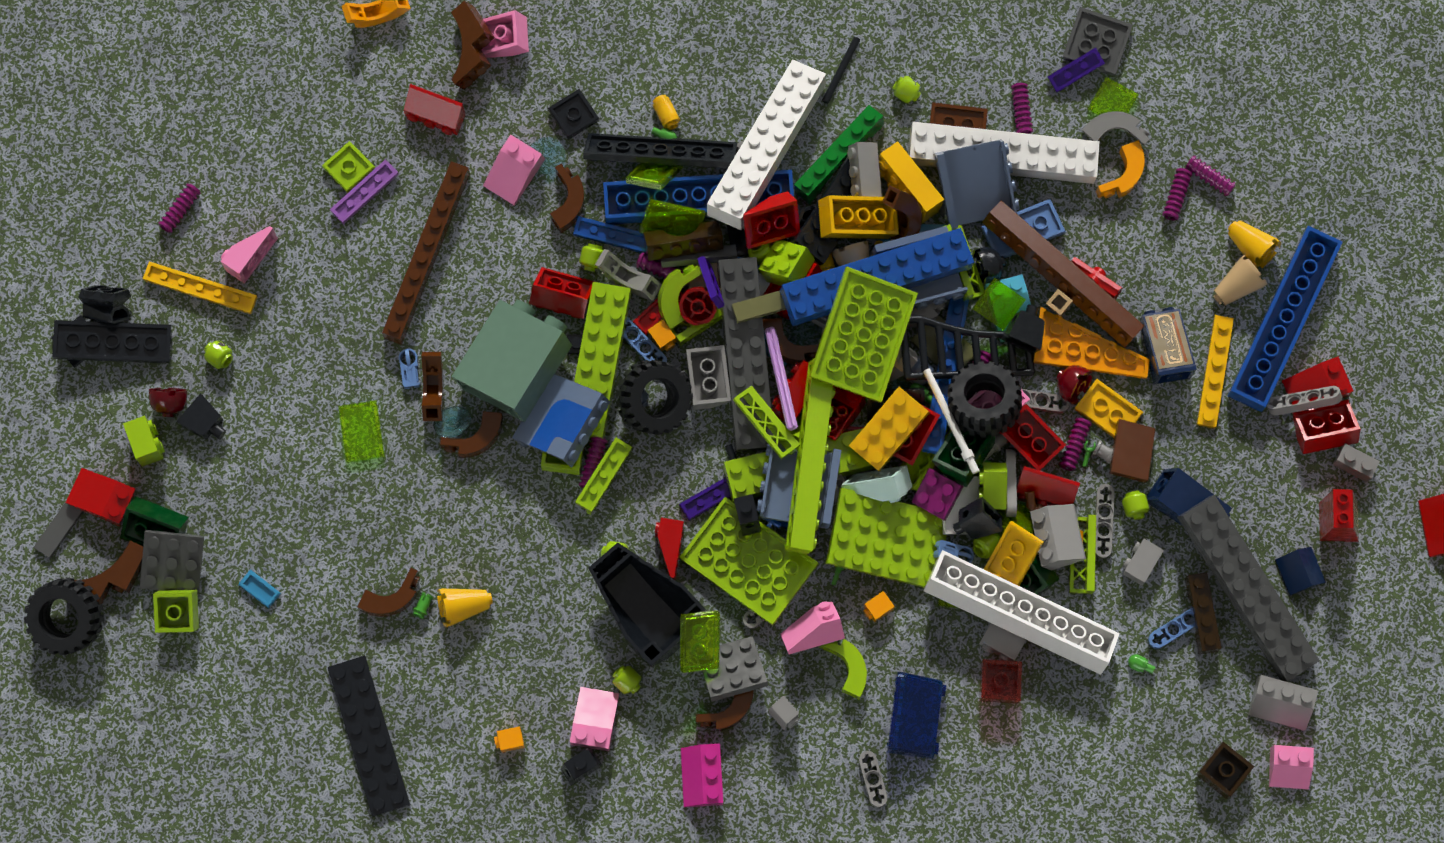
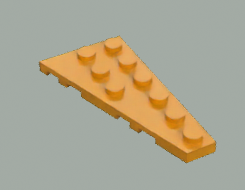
M1040 307L1039 318L1045 321L1042 348L1034 353V363L1064 368L1079 365L1092 372L1147 379L1150 359L1130 349L1127 350L1113 341L1102 338L1101 335L1076 323H1071L1063 319V317Z

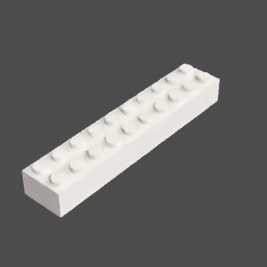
M792 59L707 203V216L742 230L744 226L743 214L755 207L824 90L826 86V73Z
M912 122L910 128L908 155L917 166L937 168L935 153L1002 139L1004 144H1008L1009 154L1007 155V161L1011 162L1013 173H1010V175L1089 184H1094L1097 178L1100 141Z
M943 550L935 562L924 592L1100 675L1110 662L1120 634Z

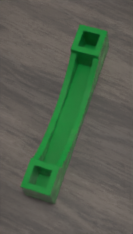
M868 105L794 184L795 193L810 204L822 192L829 178L848 157V146L856 142H864L870 137L872 138L884 125L883 115Z

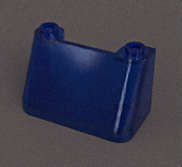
M897 671L889 731L890 737L886 753L933 759L934 754L938 755L939 743H936L941 696L945 697L946 685H943L942 680Z

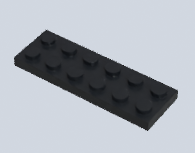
M848 157L820 199L828 195L852 196ZM817 203L792 242L807 247L815 261L819 265H823L840 238H821L819 206Z
M54 320L52 358L170 364L171 325L111 324L91 321Z

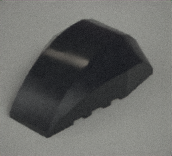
M618 542L588 568L627 644L651 667L672 656L697 634L710 616V613L684 585L670 578L669 575L661 572Z

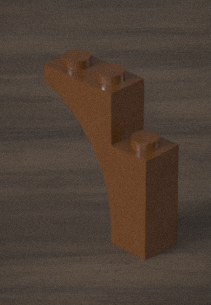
M464 0L451 12L459 26L462 39L460 61L451 80L454 85L465 90L491 67L481 49L486 47L495 37L476 8Z
M129 541L123 554L110 568L99 575L81 580L85 583V587L90 586L93 588L92 593L94 595L98 594L100 598L97 600L99 605L103 604L111 586H113V590L121 594L124 591L130 593L141 572L143 546Z

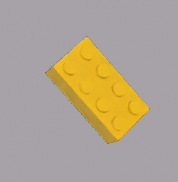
M897 141L881 152L878 158L880 177L886 180L887 186L891 185L899 188L916 199L921 209V224L936 215L943 204L944 198Z
M828 195L818 200L821 238L889 239L899 235L897 211L882 203L884 197Z
M898 387L851 442L849 447L875 469L881 471L930 412L901 387Z

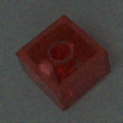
M983 659L980 670L979 701L1018 704L1021 701L1022 662Z

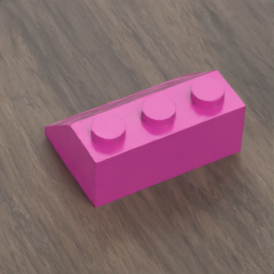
M720 743L681 748L684 807L723 805Z

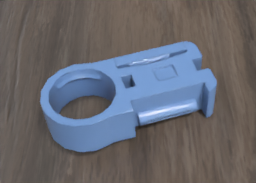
M404 349L400 352L398 358L403 386L405 389H410L411 387L418 388L421 386L417 370L418 356L414 350ZM409 353L415 356V361L412 364L410 363ZM404 354L406 355L407 365L402 363Z
M944 540L935 543V547H937L933 554L935 558H938L943 550L956 557L958 555L968 557L967 562L969 563L973 561L974 553L968 546ZM961 549H964L967 553H965V552H959V551H960Z

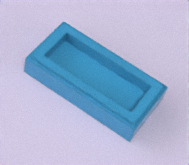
M251 569L238 584L268 609L281 595L278 590Z

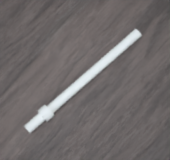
M930 368L924 370L923 373L962 451L961 456L963 460L967 461L972 474L978 473L980 470L974 460L973 451L968 448Z

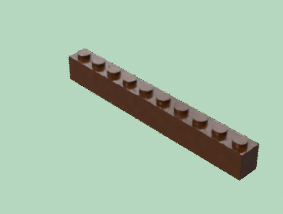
M452 161L449 164L383 329L384 339L401 345L404 341L469 178V167Z
M1002 200L982 221L989 230L1053 286L1073 300V303L1124 348L1144 327L1138 319Z

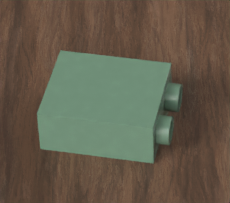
M516 299L512 306L499 300L456 368L452 378L465 392L525 422L569 352L572 344L564 334L567 326L557 318L548 315L543 322L533 316L536 311L527 303Z

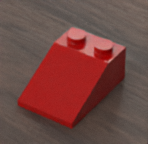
M788 191L770 196L743 214L747 249L795 236L800 231L797 200Z
M1339 356L1282 380L1287 394L1337 386L1341 391L1343 399L1350 396L1354 391ZM1313 397L1309 401H1314L1318 399V397ZM1298 400L1293 401V402H1291V404H1292V405L1297 404L1299 401H1298Z
M81 468L65 503L120 526L126 507L130 504L136 489L117 480Z
M661 517L660 523L656 522L654 534L655 538H658V545L667 574L675 580L684 532V521Z

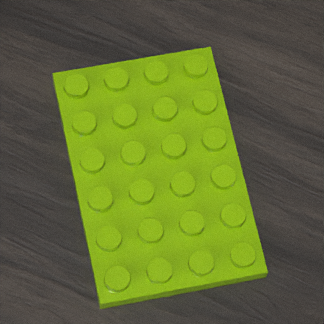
M845 267L809 377L881 403L918 293L853 268Z
M840 488L826 564L925 588L935 562L938 559L933 556L934 551L937 550L935 543L940 540L946 541L947 535H943V520L918 506L902 502H882L856 494L854 490Z
M724 497L680 555L679 560L773 626L819 563L807 554L786 551V539L760 521V533L742 536L735 503Z

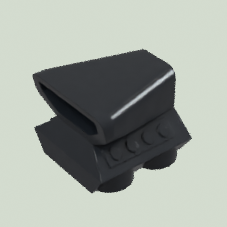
M93 285L81 289L78 298L83 303V318L111 324L130 318L129 310L123 305L131 297L128 289L113 288L105 285Z

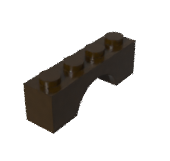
M718 221L699 223L698 228L693 233L684 236H673L667 234L662 229L643 232L648 261L723 249V236Z
M1208 573L1188 575L1185 578L1188 599L1192 604L1198 654L1218 652L1222 648Z

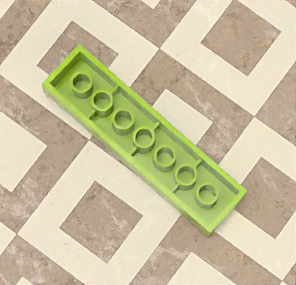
M593 282L574 379L575 383L602 393L610 401L607 410L602 415L598 426L594 429L590 438H605L631 298V288Z
M862 429L842 433L836 441L827 437L826 443L828 444L829 453H833L834 449L841 450L838 475L842 474L844 477L875 469L849 447ZM766 452L724 462L723 469L733 503L735 498L753 494V498L763 496V493L760 492L761 481H765L766 474H762L764 462L768 463L769 456L765 455Z

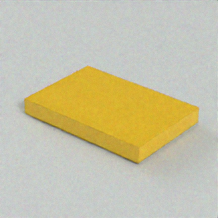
M1098 379L1095 380L1074 408L1075 411L1113 438H1115L1116 425L1119 419L1136 423L1143 414V411Z
M1011 521L985 565L984 570L1020 586L1044 541Z

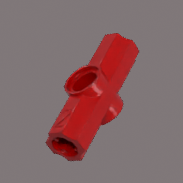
M1076 257L1071 260L1112 298L1117 299L1123 288L1108 279L1102 268H1092Z

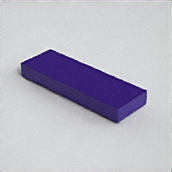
M1095 47L1047 78L1057 93L1104 65L1105 62Z
M701 256L697 260L710 299L720 309L724 307L725 303L712 265L705 256Z
M726 477L679 504L688 521L720 504L724 497H731Z

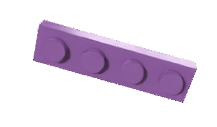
M385 159L337 202L330 211L344 225L399 175L398 171Z

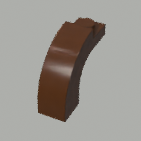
M559 164L555 167V171L566 187L568 197L561 207L550 213V218L559 232L563 233L576 223L578 216L583 211L584 190L580 177L578 175L573 177L568 167L564 168L562 164Z
M889 185L882 203L897 211L899 235L891 237L890 241L920 233L922 214L918 202L910 194Z
M782 318L763 319L765 343L768 347L765 329L774 327L783 362L794 365L796 362L799 363L805 360V358H808V360L815 358L819 344L795 345L783 333Z
M422 352L423 421H442L443 363L441 352Z
M483 411L481 426L475 435L466 439L441 437V448L451 453L459 450V458H470L484 453L496 442L500 435L503 423L502 413Z
M410 568L401 588L392 595L380 596L365 590L357 608L366 614L377 617L392 616L404 611L413 603L418 595L412 588H416L420 581L419 572Z
M754 690L734 695L732 704L723 712L696 714V724H700L702 728L712 727V724H716V731H723L735 726L748 713L752 704Z

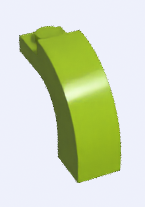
M692 264L683 270L684 273H681L679 269L673 270L660 287L658 308L662 319L670 329L684 321L679 309V293L685 284L702 274L700 266H693Z
M843 639L841 646L837 644L838 641L819 646V648L840 657L845 662L848 669V677L842 692L859 700L867 679L866 664L859 650L845 639Z

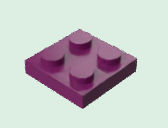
M929 468L912 503L946 521L964 486Z

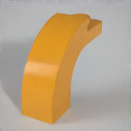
M377 0L367 4L345 3L341 6L347 23H354L356 28L371 27L394 20L411 9L408 0Z
M1139 140L1121 146L1119 153L1125 166V172L1120 178L1099 185L1096 190L1098 198L1103 196L1109 198L1115 195V192L1121 198L1131 192L1137 185L1145 162L1144 152Z

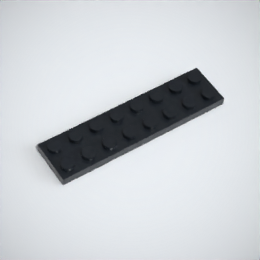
M588 133L583 159L590 161L601 160L646 163L648 165L664 164L666 166L682 165L685 167L698 166L728 169L737 154V142Z
M364 655L328 667L372 817L411 805L366 656Z

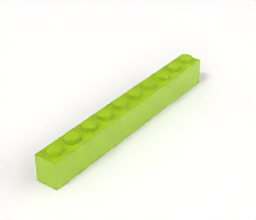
M814 359L808 363L798 442L800 446L797 450L785 545L786 551L803 554L812 552L817 543V539L814 537L815 530L817 531L819 526V519H817V513L821 508L819 497L824 487L822 474L826 470V462H824V457L828 452L826 440L831 430V425H828L829 417L831 418L833 413L831 400L835 396L833 385L809 377Z

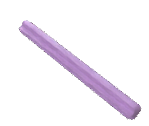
M769 327L765 329L766 339L786 428L792 431L797 429L798 425L777 333L774 327Z

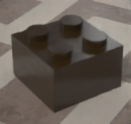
M1221 742L1195 775L1225 799H1228L1251 772L1254 765L1225 742Z

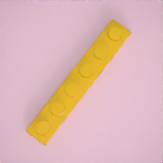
M150 261L143 276V280L247 314H252L257 300V295Z
M1220 315L1214 316L1196 424L1198 426L1214 429L1217 426L1234 318Z

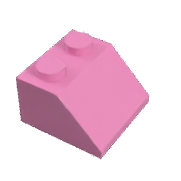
M1283 745L1270 747L1269 787L1308 790L1313 771L1314 748Z

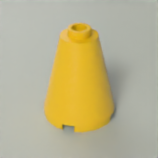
M1234 221L1228 228L1229 237L1241 253L1246 256V259H1249L1257 269L1259 266L1264 268L1277 254L1274 251L1276 247L1280 248L1281 242L1277 238L1243 221Z
M446 588L437 590L441 594L437 596L441 618L445 617L446 622H443L444 627H450L486 611L493 604L491 593H487L486 590Z

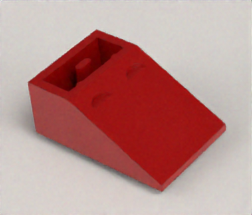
M833 386L835 388V396L831 400L833 413L831 418L829 417L828 425H831V430L827 437L836 441L857 418L866 402L863 396Z

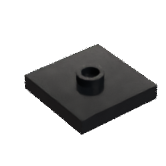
M580 89L548 108V111L568 140L600 121V118Z

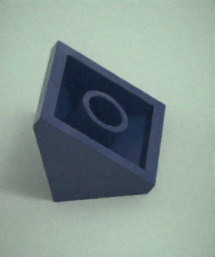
M1312 547L1297 549L1275 560L1290 596L1326 583Z

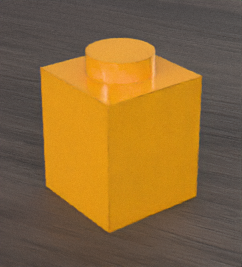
M664 320L648 329L649 336L661 352L664 350L669 351L675 347L677 342L676 336Z
M882 591L864 604L865 610L863 612L868 620L872 619L875 623L894 610L895 606L886 593Z
M520 726L497 731V736L494 737L496 749L500 748L501 752L525 748Z

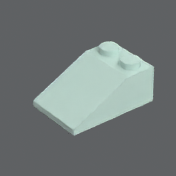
M907 465L882 469L881 471L874 470L853 474L841 485V488L854 490L856 494L882 502L889 501L894 503L900 501L901 497L907 494L912 488V483Z

